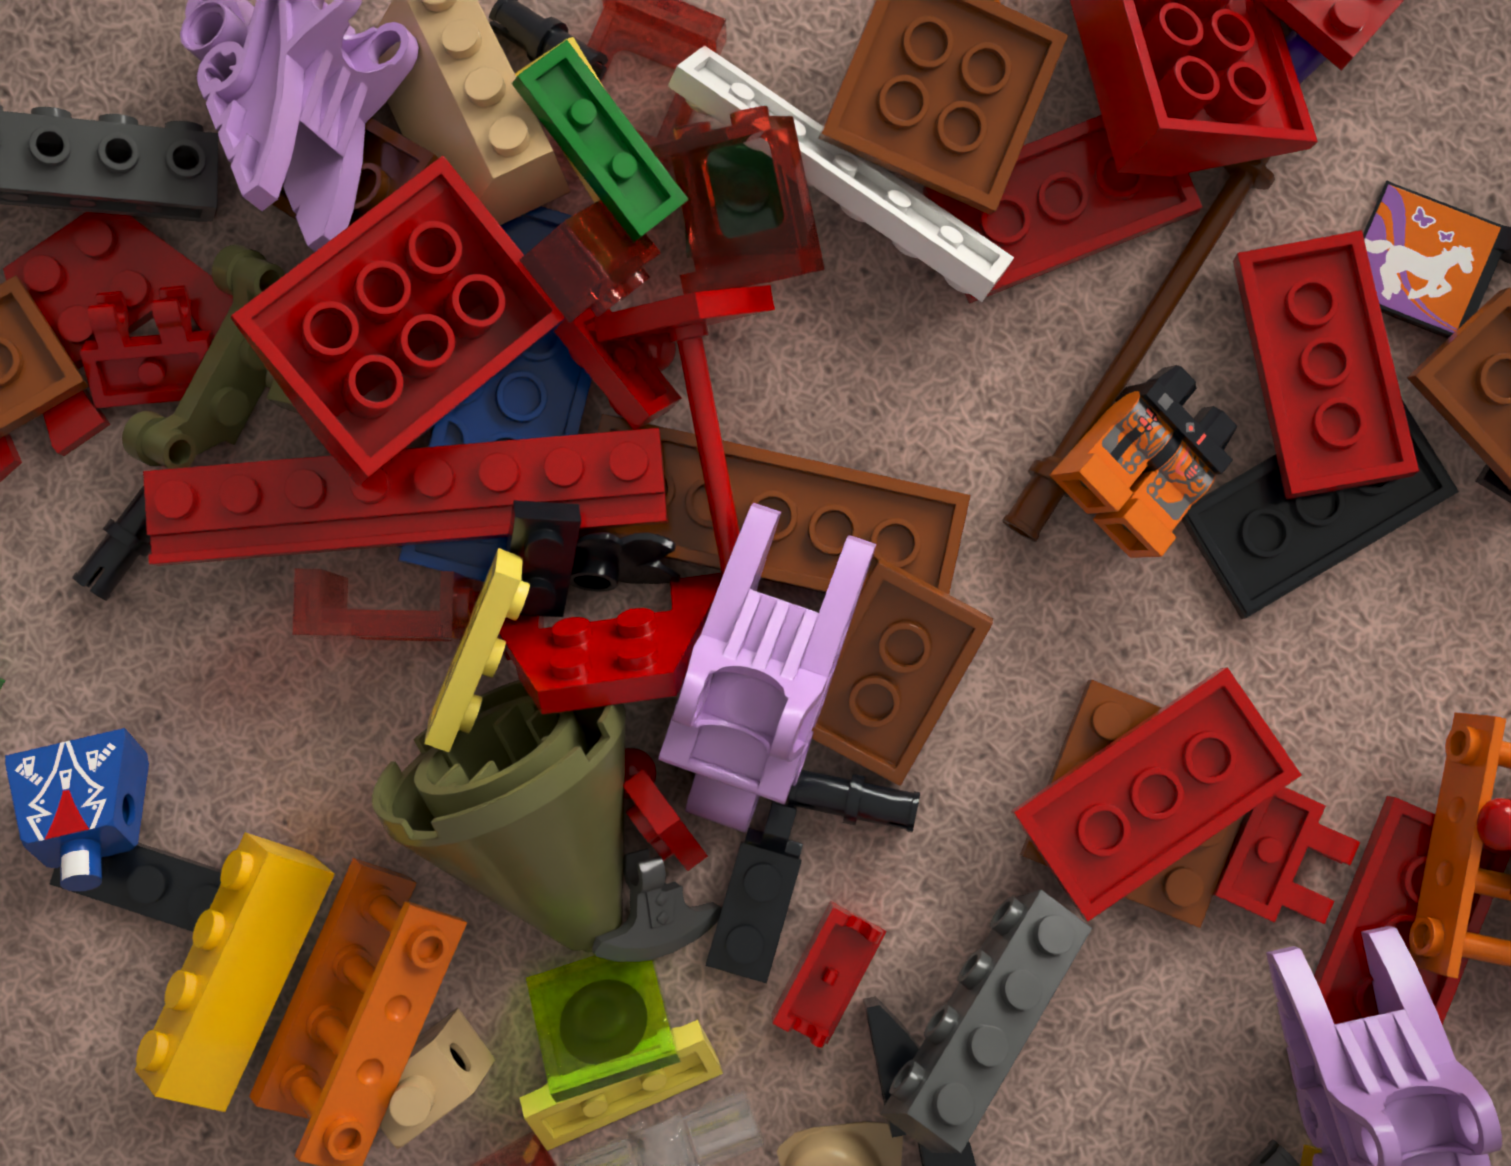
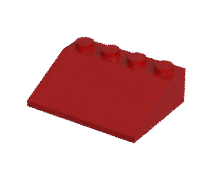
M1070 0L1117 173L1176 176L1308 150L1318 142L1279 18L1259 0Z
M442 155L232 314L231 320L314 435L352 480L360 486L548 334L571 312Z

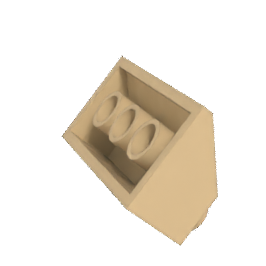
M392 0L377 28L385 23H400L417 39L419 47L413 69L387 100L402 135L434 153L439 158L443 155L499 225L569 193L570 189L557 158L536 115L512 85L516 75L478 0ZM401 41L396 42L379 57V64L389 61L397 53Z

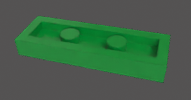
M568 40L524 70L512 82L513 87L633 242L637 241L689 200Z

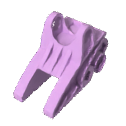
M188 0L185 9L186 18L180 31L181 43L201 61L197 72L198 86L203 98L207 101L206 106L215 129L219 131L218 136L226 157L232 163L230 167L242 197L263 211L278 200L283 185L292 210L297 214L296 219L306 244L316 252L349 225L354 210L363 163L365 123L386 103L413 69L419 49L417 39L402 24L396 22L385 23L378 28L373 26L362 33L356 34L348 21L356 14L362 0H334L329 5L325 0H256L255 7L247 0ZM401 41L397 53L389 61L379 64V57L396 42Z
M756 503L750 506L702 633L693 647L679 698L676 701L658 758L659 761L696 773L685 812L744 833L748 830L760 796L785 805L791 786H795L813 737L814 731H812V728L815 727L822 710L877 545L848 535L819 613L780 600L756 590L781 512Z
M1385 926L1361 931L1369 971L1374 979L1372 984L1379 1015L1334 1024L1301 948L1292 946L1266 952L1274 992L1279 1001L1277 1006L1284 1039L1288 1045L1286 1048L1293 1081L1297 1089L1296 1095L1300 1114L1311 1142L1317 1148H1322V1153L1314 1154L1312 1166H1491L1488 1153L1500 1151L1502 1148L1501 1128L1495 1107L1488 1092L1473 1074L1456 1061L1439 1015L1418 968L1397 928Z

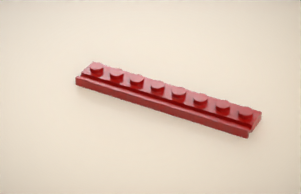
M659 428L404 449L360 486L352 480L332 455L143 471L147 535L150 536L151 554L148 555L149 564L154 566L508 537L513 500L579 504L581 515L580 531L668 523L661 432Z

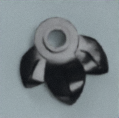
M609 532L587 534L578 539L570 585L582 590L603 592L615 589L618 586V581L629 584L679 582L680 575L659 561L675 551L676 544L668 537L654 533H634L621 539Z

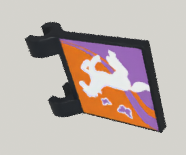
M1389 181L1385 182L1363 233L1381 312L1447 339L1478 311L1499 260L1501 259L1511 264V227L1490 221Z

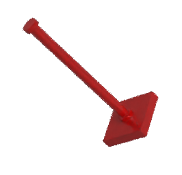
M771 285L693 292L593 317L598 342L669 333L670 343L677 342L722 577L740 531L703 337L709 335L708 325L775 310Z

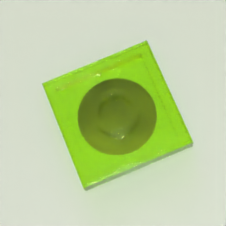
M594 955L526 977L550 1095L556 1103L681 1062L654 959L641 962H617Z

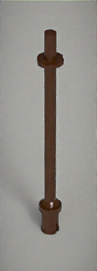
M1271 157L1223 166L1230 174V177L1054 454L1043 458L1042 461L1035 460L1029 468L1028 473L1032 477L1008 515H1005L1002 520L1011 530L1028 540L1036 542L1039 538V533L1062 497H1070L1049 475L1101 416L1115 404V399L1124 390L1250 189L1267 190L1271 187L1275 177L1272 171L1266 167Z

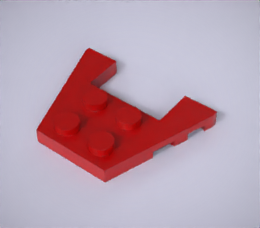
M85 212L3 268L6 281L15 275L22 281L78 369L83 366L79 352L85 341L96 340L87 313L88 306L97 305L96 293L123 292L128 308L129 334L154 318L151 303L153 300H160L158 291L160 287L185 285L190 299L191 316L202 331H212L213 339L233 304V296L219 290L210 274L129 215ZM87 389L82 390L43 413L51 445L56 453L62 456H66L111 425L100 408H95L93 399Z
M722 573L680 578L679 582H670L672 610L654 613L651 609L634 608L622 612L617 618L589 621L583 617H569L559 620L552 627L544 628L543 616L519 615L516 621L505 618L497 638L506 641L503 655L507 661L512 660L515 664L519 680L542 715L677 696L684 683L693 647L702 633L720 585Z

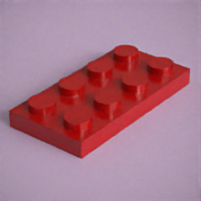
M1102 115L1023 145L997 210L991 215L926 186L923 188L925 197L1014 257L1003 276L987 297L1193 216L1203 208L1189 173L1176 176L1117 173ZM965 293L969 304L978 301L971 294Z
M1362 230L1237 253L1233 264L1286 499L1409 478L1418 473L1419 468Z
M1225 667L1217 670L1013 809L1011 813L1082 918L1088 922L1302 776V774L1229 668Z
M1387 796L1314 974L1334 1024L1379 1015L1372 984L1374 979L1369 971L1361 931L1385 926L1395 927L1408 951L1410 950L1409 933L1416 918L1435 814L1396 797ZM1483 844L1479 868L1504 873L1511 856V850H1494ZM1473 894L1467 932L1480 933L1494 897ZM1461 958L1458 979L1418 968L1442 1025L1468 963V958Z

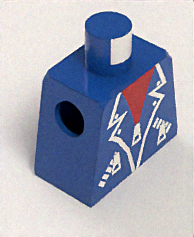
M125 728L5 755V766L20 840L24 848L46 867H60V886L63 889L87 891L100 886L102 883L101 858L131 851L138 844L149 769L147 752Z

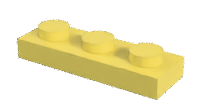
M498 548L429 715L424 744L450 752L458 731L470 733L482 702V697L474 694L481 675L493 678L506 644L505 640L497 638L505 618L514 621L518 619L529 591L530 584L521 581L523 557Z
M697 1019L684 1026L671 1028L663 1032L659 1037L640 1044L632 1055L617 1064L604 1067L590 1066L565 1078L552 1080L542 1088L519 1097L524 1119L545 1149L549 1151L722 1075L723 1072L715 1050Z

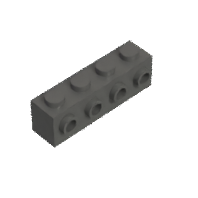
M0 105V204L213 222L217 209L218 133L204 132L202 125L189 121H170L165 123V128L138 125L136 118L122 114L100 115L98 121L72 118V114L69 111L55 107H35L31 109V114L3 111V106Z
M1042 890L1017 897L1011 896L997 909L990 922V928L992 929L981 948L975 951L961 968L957 977L959 984L947 1004L941 1006L932 1016L924 1031V1042L913 1060H910L901 1068L891 1084L889 1091L891 1096L880 1114L932 1153H962L1092 930L1089 925Z

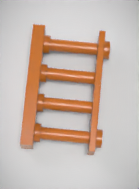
M1454 713L1452 729L1447 736L1445 744L1446 760L1416 918L1409 933V953L1418 968L1457 979L1462 957L1511 967L1510 940L1467 932L1474 893L1511 901V894H1509L1511 875L1479 868L1483 842L1477 831L1478 814L1481 808L1492 799L1497 767L1511 769V743L1502 741L1506 719L1497 716Z
M355 858L350 863L249 1095L256 1107L310 1119L294 1156L300 1162L318 1166H363L467 925V922L462 918L409 902L417 884L412 878Z

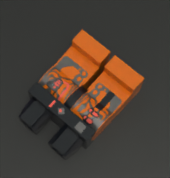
M1179 365L1162 368L1148 379L1146 383L1125 387L1115 399L1116 403L1101 416L1049 475L1087 514L1097 513L1092 520L1130 558L1162 557L1177 538L1172 531L1190 507L1209 490L1215 476L1222 474L1233 461L1224 449L1236 431L1237 425L1223 410L1215 406L1202 408L1194 418L1182 407L1197 387L1196 381ZM1079 480H1081L1089 489L1085 488ZM1122 524H1124L1130 530V532L1124 529Z

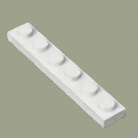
M705 45L677 65L668 87L684 97L692 109L701 114L711 116L737 134V137L743 144L751 149L762 151L786 167L791 176L798 182L815 187L840 204L841 209L849 217L860 222H866L892 240L894 246L903 254L923 261L943 275L947 283L957 291L971 294L983 302L1013 261V256L883 167L818 139L823 127L822 125Z

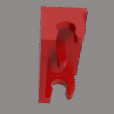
M830 901L771 1013L772 1024L787 1032L792 1031V1029L808 1037L810 1042L817 1047L823 1048L825 1044L828 1045L887 931Z

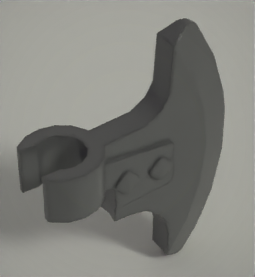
M648 848L624 854L623 875L630 889V914L620 928L595 937L592 952L596 957L617 962H641L674 953L710 930L719 920L722 908L714 902L699 906H687L683 897V886L676 882L666 884V872L662 857L657 856L649 859Z

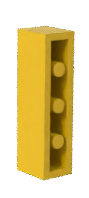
M245 832L238 848L233 850L226 858L221 870V885L210 908L200 915L195 924L192 937L193 945L181 970H177L167 984L164 997L165 1005L154 1029L144 1035L138 1047L137 1065L134 1070L155 1097L226 1112L335 875L334 872L313 855Z

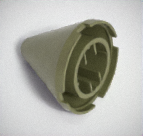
M516 680L481 695V706L470 733L458 731L450 752L424 744L427 729L416 736L413 740L421 754L403 772H401L396 761H392L387 765L374 787L372 806L388 835L401 845L566 948L573 951L583 950L585 952H592L595 937L618 929L622 923L623 783H625L626 710L622 703L542 715L521 681Z

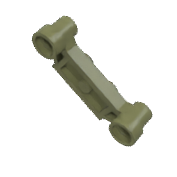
M237 244L226 246L216 255L212 265L213 281L219 290L233 296V304L174 414L166 418L153 411H142L135 414L126 423L122 434V443L128 455L149 466L163 465L169 469L185 468L192 464L198 454L223 441L235 445L266 386L265 381L268 370L231 320V315L283 277L285 273L280 266L267 262L260 252Z

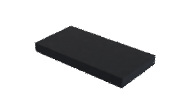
M1404 401L1405 414L1419 472L1413 477L1286 499L1275 454L1200 498L1181 519L1241 619L1251 616L1459 492Z

